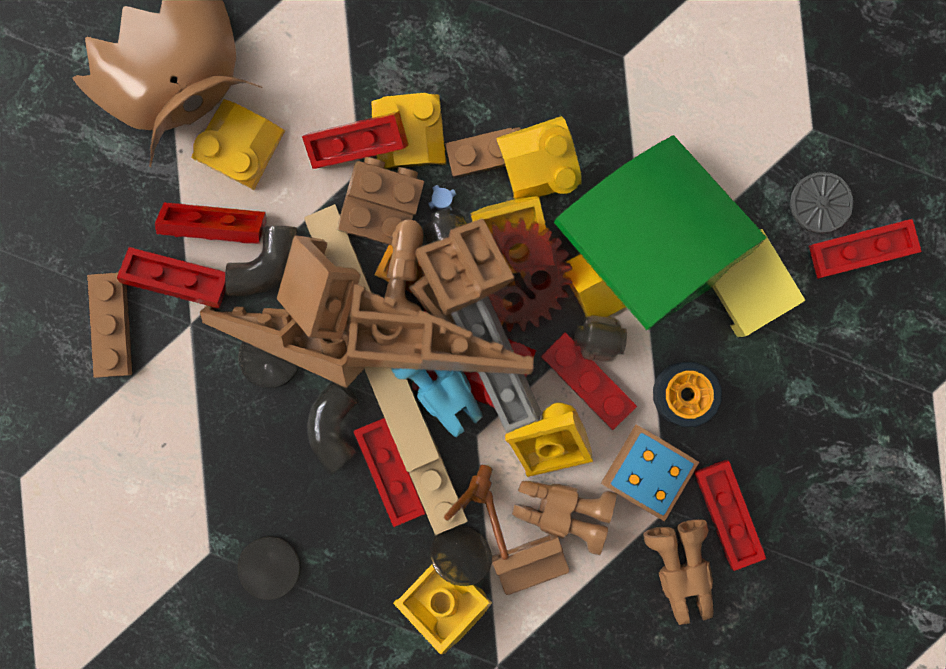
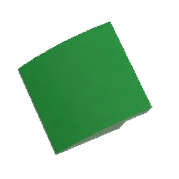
M674 135L657 143L617 169L584 194L554 221L556 226L646 331L708 291L732 266L752 254L767 239L762 231Z

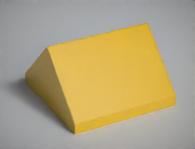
M581 254L559 265L591 325L626 307Z

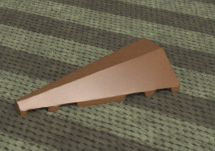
M206 306L200 311L204 324L347 388L365 368L346 366L351 322L349 316L342 339L309 338L286 309L264 308L262 313H246L244 307H234L233 312L215 311L213 307Z

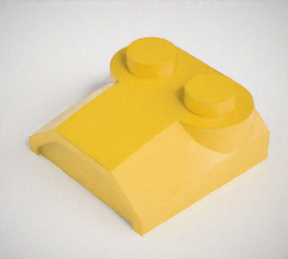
M416 93L386 96L371 101L372 118L399 111L409 146L404 149L377 155L378 160L385 162L384 169L432 164L446 165L439 95Z
M223 99L206 130L196 137L193 144L194 152L191 158L255 190L285 130L245 107Z
M562 116L496 138L508 172L514 199L532 196L541 197L554 192L566 194L575 190L579 184H582L581 171L573 140L566 121Z
M538 196L518 198L487 206L470 213L472 222L483 218L512 274L544 265H554Z
M565 403L550 405L542 412V419L505 434L506 442L512 447L524 467L527 477L593 462L592 449L586 429L576 409Z
M441 552L435 562L393 604L441 655L445 654L461 640L485 614L492 602L481 588L477 587Z

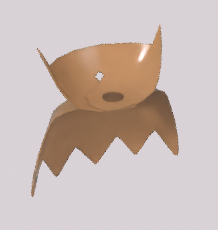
M162 0L159 14L128 6L123 7L118 43L86 37L85 42L90 75H77L73 77L75 83L90 99L115 118L136 129L153 130L150 167L152 166L155 148L164 131L184 124L191 125L203 117L222 100L231 85L248 83L262 88V86L233 77L236 63V48L230 19L223 0ZM174 76L178 77V84L172 83L171 78ZM194 95L202 97L203 101L197 109L193 111L184 110L183 105L187 99Z

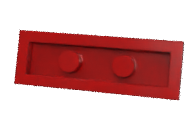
M399 111L310 132L302 136L312 169L401 150L409 146Z
M164 202L155 221L156 234L174 237L260 244L267 220L266 212Z
M913 219L809 246L817 279L922 252Z
M129 247L117 279L120 283L220 308L230 276L228 272Z
M566 333L558 338L540 356L611 430H614L637 407Z
M385 418L354 430L356 439L393 527L426 514Z
M724 460L695 471V476L730 568L736 571L765 560V553L730 462Z

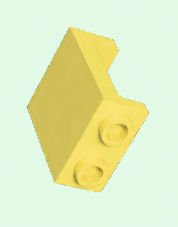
M768 238L752 254L732 266L712 286L734 322L731 328L737 337H745L806 301Z

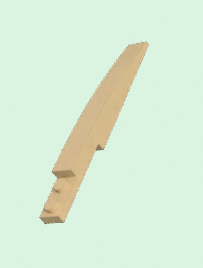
M334 204L304 217L311 237L324 239L327 242L325 256L336 267L355 268L361 274L358 285L364 286L366 291L373 293L348 233L337 230L340 214L336 205ZM365 367L364 369L405 468L412 478L435 535L468 522L463 507L449 521L444 519V515L459 498L414 394L415 391L412 390L409 378L404 380L396 378L391 368Z

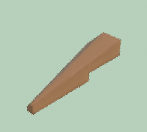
M354 284L346 366L531 374L533 370V358L530 356L523 357L504 349V345L497 342H487L473 336L472 332L421 310L419 312L397 304L396 300L390 297H380L366 291L364 286Z

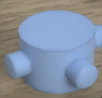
M435 185L432 188L434 192L432 194V201L428 203L431 209L436 207L439 210H445L446 213L451 212L450 206L453 201L452 197L456 195L455 190L449 191L446 188H440L439 185Z

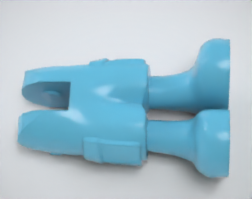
M391 368L396 378L403 380L410 378L418 385L417 398L427 409V412L434 417L436 416L453 436L457 437L465 432L458 418L454 415L462 408L474 423L483 418L482 411L471 392L470 382L463 371L434 370L438 376L433 381L426 370Z

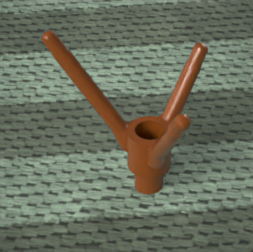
M480 465L477 476H472L468 490L444 515V519L449 521L462 507L464 510L470 501L486 504L503 560H506L509 556L493 504V495L489 491L492 485L490 477L493 469L487 465Z

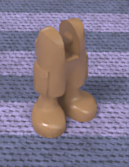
M410 219L400 222L392 235L393 252L387 278H390L384 298L386 296L396 300L397 304L419 312L421 310L420 306L409 301L405 294L406 280H417L418 260L416 258V249L423 246V229L419 223Z
M521 481L518 489L519 492L533 498H541L542 500L539 510L529 506L514 504L513 516L540 527V530L562 539L568 533L578 536L587 543L590 553L601 555L608 527L574 519L571 514L573 512L585 514L610 524L617 493L605 491L600 498L585 499L578 497V489L561 484L547 485L532 481Z
M700 519L682 522L677 527L687 559L683 565L680 564L674 529L670 527H656L647 530L643 534L645 544L657 551L664 561L665 565L659 572L662 590L666 597L669 598L675 619L679 625L690 624L689 610L685 597L696 596V603L703 621L713 618L714 614L711 593L713 588L710 562L702 559L701 556L702 542L706 539L709 529L707 522Z

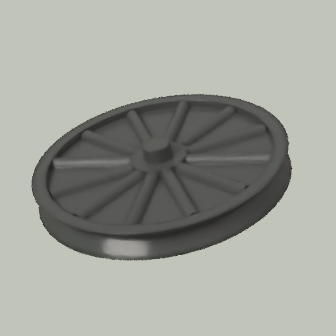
M816 172L804 177L796 184L790 198V208L796 222L805 230L817 234L829 233L842 227L850 218L854 203L848 184L841 177L829 172Z

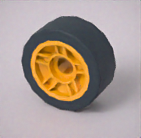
M677 362L666 367L657 376L653 386V401L658 413L666 421L681 427H697L707 423L718 412L722 402V388L717 376L708 367L697 362ZM688 388L691 393H694V398H689L685 401L681 396L682 390Z

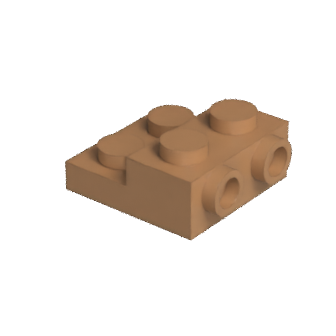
M365 157L364 162L357 161L352 170L337 230L386 245H392V235L395 232L396 226L404 220H412L413 215H416L425 181L417 179L418 173L407 168L398 167L397 173L384 169L385 162L375 158Z

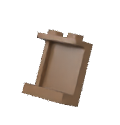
M294 236L277 300L309 338L342 339L352 306L354 284H359L361 274L355 268L336 267L325 256L327 242L324 239Z

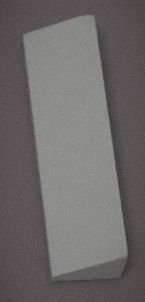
M488 296L451 313L456 326L472 332L473 336L487 342H497L504 345V349L514 353ZM478 372L506 433L540 419L542 412L524 374Z

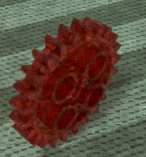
M505 218L503 229H499L492 222L491 235L500 252L507 259L511 267L517 273L520 272L524 283L534 292L535 298L530 299L515 278L511 283L488 297L500 323L502 321L506 323L508 332H511L514 323H519L522 332L525 331L526 322L530 320L537 328L539 327L538 317L542 315L546 319L551 320L549 309L551 307L557 310L562 309L557 298H568L569 296L567 291L562 288V285L572 284V279L563 275V273L572 270V265L567 262H561L569 254L566 249L556 251L562 243L558 237L548 241L551 236V230L548 227L540 234L538 233L539 224L537 221H534L529 229L526 228L523 218L518 220L516 227H512L509 219ZM516 243H523L527 246V252L521 258H513L509 255L510 248ZM536 271H547L549 276L545 283L536 285L531 282V277ZM510 292H516L521 295V300L514 306H508L503 303L504 297Z

